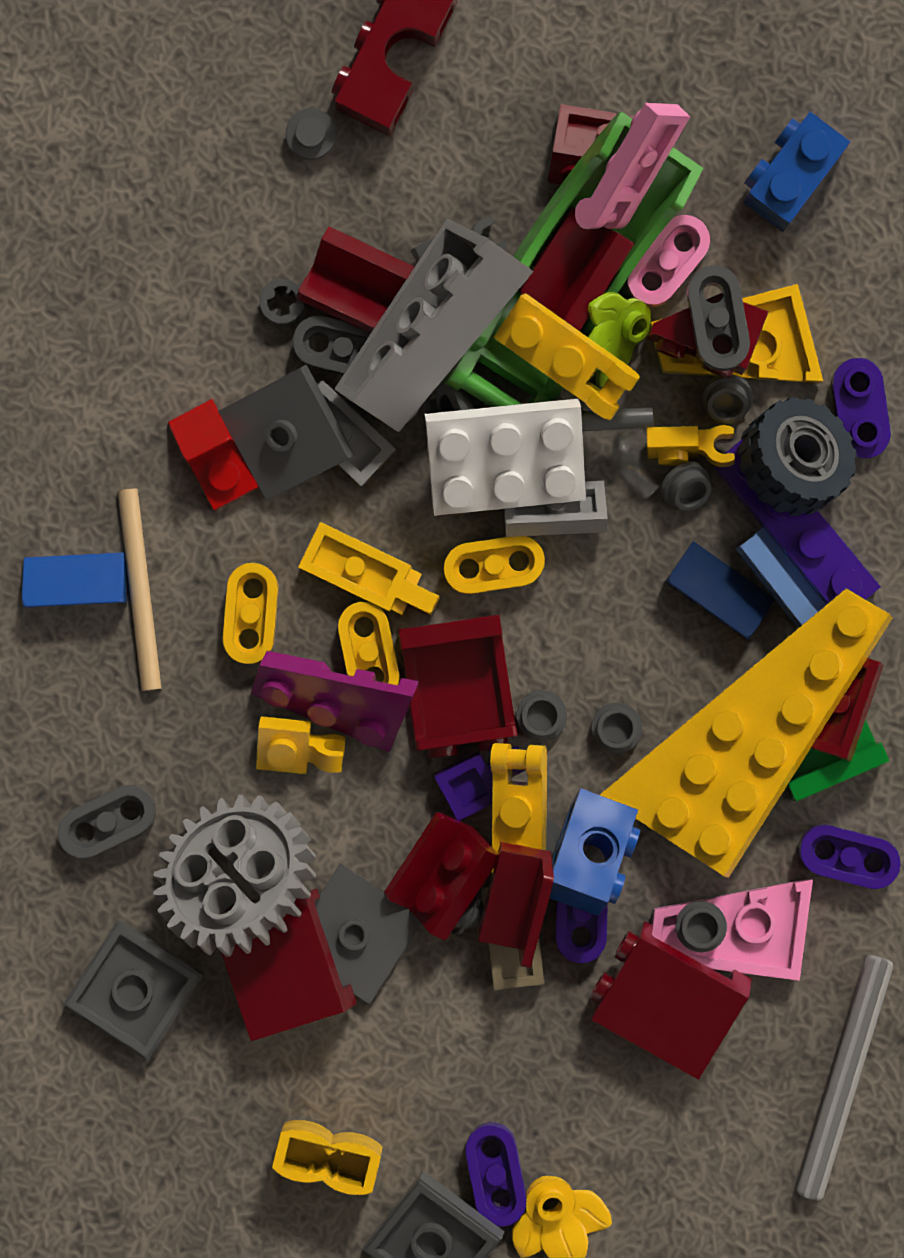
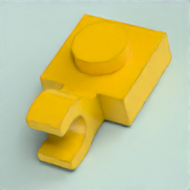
M719 425L705 430H698V426L647 427L648 458H658V464L678 466L688 462V458H698V454H701L717 467H729L734 464V453L721 454L715 450L714 444L720 439H733L734 428L727 425Z
M261 716L258 727L256 769L306 774L308 762L324 772H342L346 737L337 734H310L311 721Z

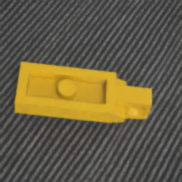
M322 522L319 523L298 566L299 569L371 602L386 611L391 612L392 610L403 615L407 605L432 615L440 599L439 595L417 585L422 574L411 569V565Z

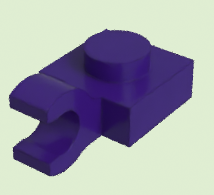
M480 751L435 773V779L458 821L492 804L493 773L490 762L486 764ZM512 769V777L525 770Z

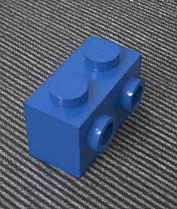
M812 112L808 113L801 124L792 118L774 142L782 148L771 164L761 159L744 182L751 190L743 203L784 232L851 141Z

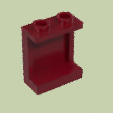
M500 614L399 629L406 679L419 681L410 703L417 751L427 749L428 759L458 755L457 745L477 742L478 751L491 750L494 743L508 744L507 737L518 736Z
M317 888L309 890L311 893L310 898H296L294 904L302 914L299 917L286 914L282 918L287 927L285 933L277 930L275 927L268 930L270 936L269 945L266 946L256 937L252 939L251 952L248 954L237 943H235L230 957H226L221 952L251 1042L343 1013L357 1003L351 984L345 986L341 984L315 907V900L320 898ZM233 906L228 907L225 912L230 911Z
M644 921L637 934L628 931L622 939L614 955V958L620 962L613 974L610 975L604 971L590 995V999L596 1002L591 1020L699 1080L749 999L752 979L735 969L729 978L721 975L655 938L651 934L653 925Z

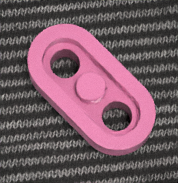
M679 215L671 219L626 280L627 290L632 298L641 300V302H644L649 307L661 306L670 300L701 262L709 249V231L701 220L690 215ZM686 234L692 239L693 246L689 251L682 252L675 247L674 238L677 235ZM647 273L657 274L661 279L660 288L654 291L647 290L642 284L643 276Z

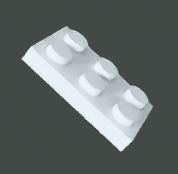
M579 399L425 414L434 516L586 500L582 416Z

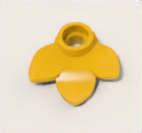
M542 1176L533 1181L526 1191V1208L520 1219L513 1224L512 1241L521 1258L530 1257L542 1249L548 1258H585L589 1243L587 1234L610 1227L612 1225L611 1214L602 1199L593 1191L572 1190L571 1186L559 1177ZM547 1199H559L558 1204L554 1208H542Z

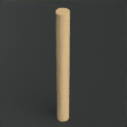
M138 489L119 490L118 500L141 690L162 689Z

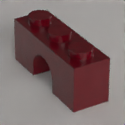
M377 0L376 3L382 7L374 23L366 20L354 44V48L359 50V53L352 67L349 68L344 65L333 84L331 93L337 96L335 99L336 110L391 137L413 93L412 82L396 75L390 70L386 63V56L395 43L408 38L418 39L436 47L458 0Z

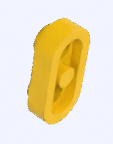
M527 536L503 537L464 543L453 548L447 555L444 563V574L449 585L454 590L463 594H476L521 587L533 583L541 575L545 564V557L540 545ZM523 552L527 555L529 564L525 570L516 571L511 568L509 558L513 553ZM471 559L477 562L479 573L476 577L467 579L460 574L459 567L464 560Z
M246 563L237 567L231 573L227 582L223 645L231 658L244 664L261 662L266 651H272L275 642L279 584L275 574L269 568L259 563ZM250 579H258L263 585V592L257 598H249L244 592V586ZM246 629H253L258 633L259 642L254 648L247 649L240 642V636Z
M357 602L348 606L341 614L338 623L347 675L354 676L357 669L366 671L370 667H379L384 673L383 683L398 685L399 669L390 625L385 612L371 602ZM362 617L371 619L374 624L372 634L367 637H360L354 629L356 621Z

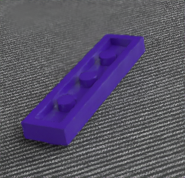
M743 439L724 453H734L735 461L733 465L717 467L712 464L826 605L846 588L865 600L881 588L819 511L810 515L802 513L799 516H790V513L784 511L780 513L773 510L771 505L768 503L764 504L757 498V493L747 485V478L741 472L739 465L741 463V456L738 455V450Z

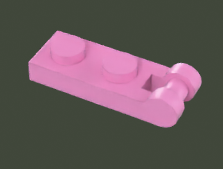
M645 103L642 109L636 113L631 121L629 132L617 153L609 159L606 165V172L591 198L580 200L576 206L575 218L580 227L584 229H599L601 227L621 229L629 223L691 117L678 104Z

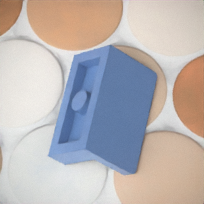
M761 528L736 548L740 556L797 628L801 627L826 606L824 601L764 528Z

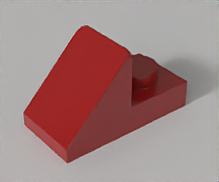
M210 399L168 423L184 459L191 466L213 510L216 511L258 489L259 486L219 414L214 400Z

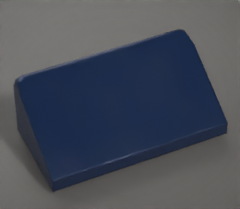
M692 541L664 581V583L745 640L750 639L775 600L694 541Z

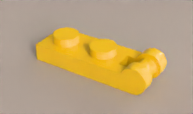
M526 293L520 296L493 337L585 402L594 413L607 420H611L620 408L617 401L624 391H631L640 378L638 373ZM597 369L608 377V380L601 389L590 382Z
M494 743L490 758L491 771L493 773L492 848L498 853L500 842L546 850V746L529 745L527 750L512 749L511 744ZM512 769L526 770L528 782L512 781Z

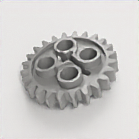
M238 795L234 807L231 808L223 798H220L217 804V812L211 814L202 806L200 807L201 821L195 824L185 818L183 824L187 833L183 837L175 834L169 836V839L176 848L174 852H160L159 857L168 865V868L154 872V877L163 886L153 891V894L162 903L158 909L159 914L168 922L167 927L178 938L180 937L192 949L198 945L207 955H211L217 947L226 957H230L235 943L246 954L251 952L252 939L256 937L266 946L269 945L270 936L268 930L275 927L277 930L285 933L287 927L282 918L286 914L298 917L302 914L294 902L296 898L305 899L311 896V893L302 882L316 878V873L307 864L313 861L316 855L307 845L311 839L300 827L301 824L291 812L287 813L279 803L274 802L269 806L262 796H257L253 803L250 804L243 795ZM243 838V840L238 845L234 846L240 839ZM212 847H216L260 895L259 902L253 903L209 855V850ZM273 868L271 873L263 878L264 874ZM203 873H205V875H204L201 879H199V880L197 881V879L200 877V875H202ZM235 903L232 909L225 913L226 909Z

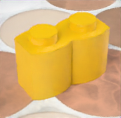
M292 1120L285 1122L283 1125L272 1168L278 1174L293 1181L311 1183L323 1180L324 1183L336 1191L350 1195H365L373 1192L383 1147L374 1139L363 1134L342 1132L333 1135L327 1128L315 1122Z

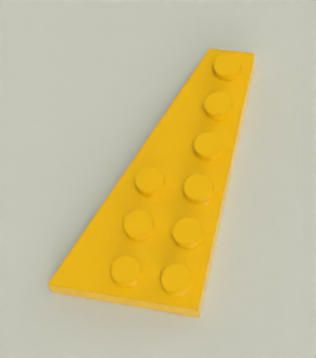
M846 588L603 791L600 796L638 809L635 819L724 877L729 878L893 617Z

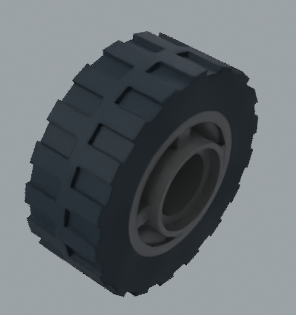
M789 397L784 402L779 400L750 423L749 427L743 432L741 437L743 441L738 450V455L741 456V463L739 464L741 472L745 474L747 478L746 483L749 488L757 493V498L764 504L768 503L771 505L773 510L780 513L783 511L790 513V516H799L802 513H806V515L813 514L837 498L851 484L850 479L856 472L854 463L857 455L856 449H853V439L850 432L845 430L841 419L838 416L835 417L830 412V409L823 404L820 406L814 403V400L808 398L800 400L797 397Z

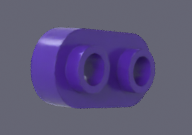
M852 358L842 363L832 376L831 389L835 416L841 419L845 430L850 432L853 439V449H856L857 459H869L882 453L888 446L891 437L884 381L880 369L873 362L864 358ZM860 374L866 379L867 387L865 391L857 392L851 388L850 378L852 375ZM860 424H868L873 428L874 437L872 441L864 442L859 439L857 429Z
M819 824L809 828L802 835L798 845L800 860L811 872L866 888L880 889L890 885L897 878L901 867L899 853L888 841L832 825ZM821 840H828L833 847L831 856L826 859H819L815 854V846ZM870 853H877L881 857V866L875 872H868L864 867V859Z
M556 901L555 939L558 949L564 957L576 963H587L596 959L603 952L607 942L608 903L600 914L596 916ZM580 926L590 931V939L584 945H576L571 940L572 931Z
M486 1122L472 1130L465 1149L477 1211L496 1226H508L515 1223L523 1215L527 1200L517 1143L513 1133L506 1126L497 1122ZM488 1139L497 1140L501 1145L500 1153L496 1156L486 1155L482 1150L483 1142ZM497 1189H505L510 1193L511 1201L505 1206H498L492 1200L493 1192Z

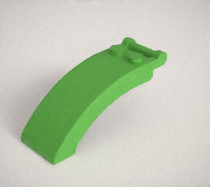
M621 111L608 123L553 195L514 254V258L531 269L570 207L576 208L580 200L591 198L606 172V165L609 159L617 153L630 130L631 117ZM674 147L671 149L629 223L621 229H611L635 244L603 294L619 292L658 235L671 219L683 209L704 169ZM518 291L443 379V383L453 390L458 391L461 388L489 407L519 405L522 403L474 373L472 370L477 361L531 395L528 403L551 401L557 398L564 389L493 338L520 298L521 294ZM590 315L580 330L587 337L595 327Z

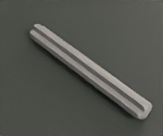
M868 955L865 958L796 1184V1192L800 1196L811 1200L820 1201L824 1197L892 974L893 963L883 957Z

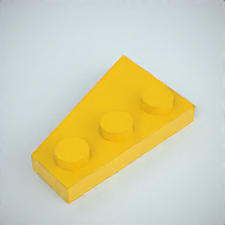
M798 284L742 298L743 302L769 312L746 371L742 375L733 372V375L743 379L818 384L824 382ZM657 321L651 322L650 328L653 326L654 322ZM657 351L662 373L719 376L703 369L704 363L699 358L685 354L684 359L679 360Z

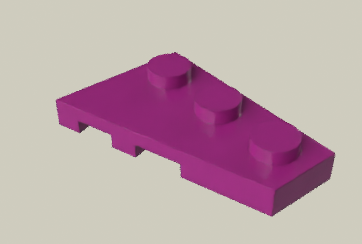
M266 651L259 665L250 694L263 699L272 706L283 707L309 718L319 726L330 727L356 738L366 746L377 747L390 753L419 681L401 678L399 685L375 681V672L357 669L354 676L332 672L325 662Z

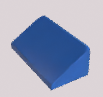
M125 553L24 558L22 607L24 608L127 603Z

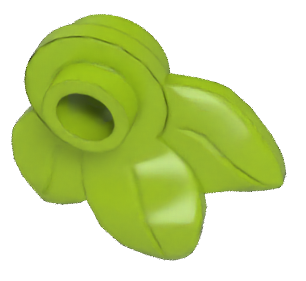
M608 292L597 297L588 305L590 318L593 324H595L588 338L628 365L635 345L642 341L650 330V308L639 299L632 298L627 300L616 292ZM597 369L596 385L603 387L608 377Z

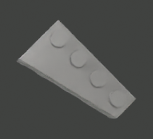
M447 218L348 367L335 390L399 432L417 414L420 406L534 271L488 238Z

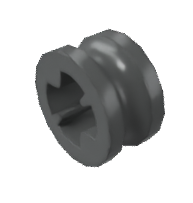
M276 279L269 282L262 289L259 297L260 308L265 318L271 323L278 326H289L296 323L302 317L305 303L298 299L297 303L289 306L290 314L286 316H278V309L271 312L268 307V302L276 299L275 291L279 289H287V296L294 293L297 298L300 287L295 282L288 279Z

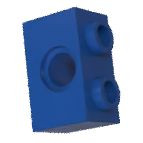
M580 788L570 804L552 858L554 881L550 899L596 916L600 914L608 902L616 904L626 876L618 873L623 856L629 858L632 856L640 835V829L633 827L638 809ZM593 845L599 848L604 855L605 862L595 863L590 861L584 854L583 846Z

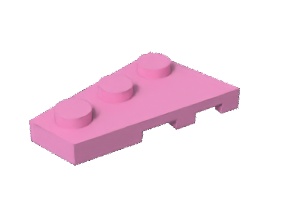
M809 878L695 900L707 901L716 905L726 918V936L717 948L709 952L700 953L689 950L680 942L676 934L675 923L679 912L687 904L694 901L653 908L651 924L653 925V930L651 934L711 969L733 972L735 969L745 974L800 981L813 880Z

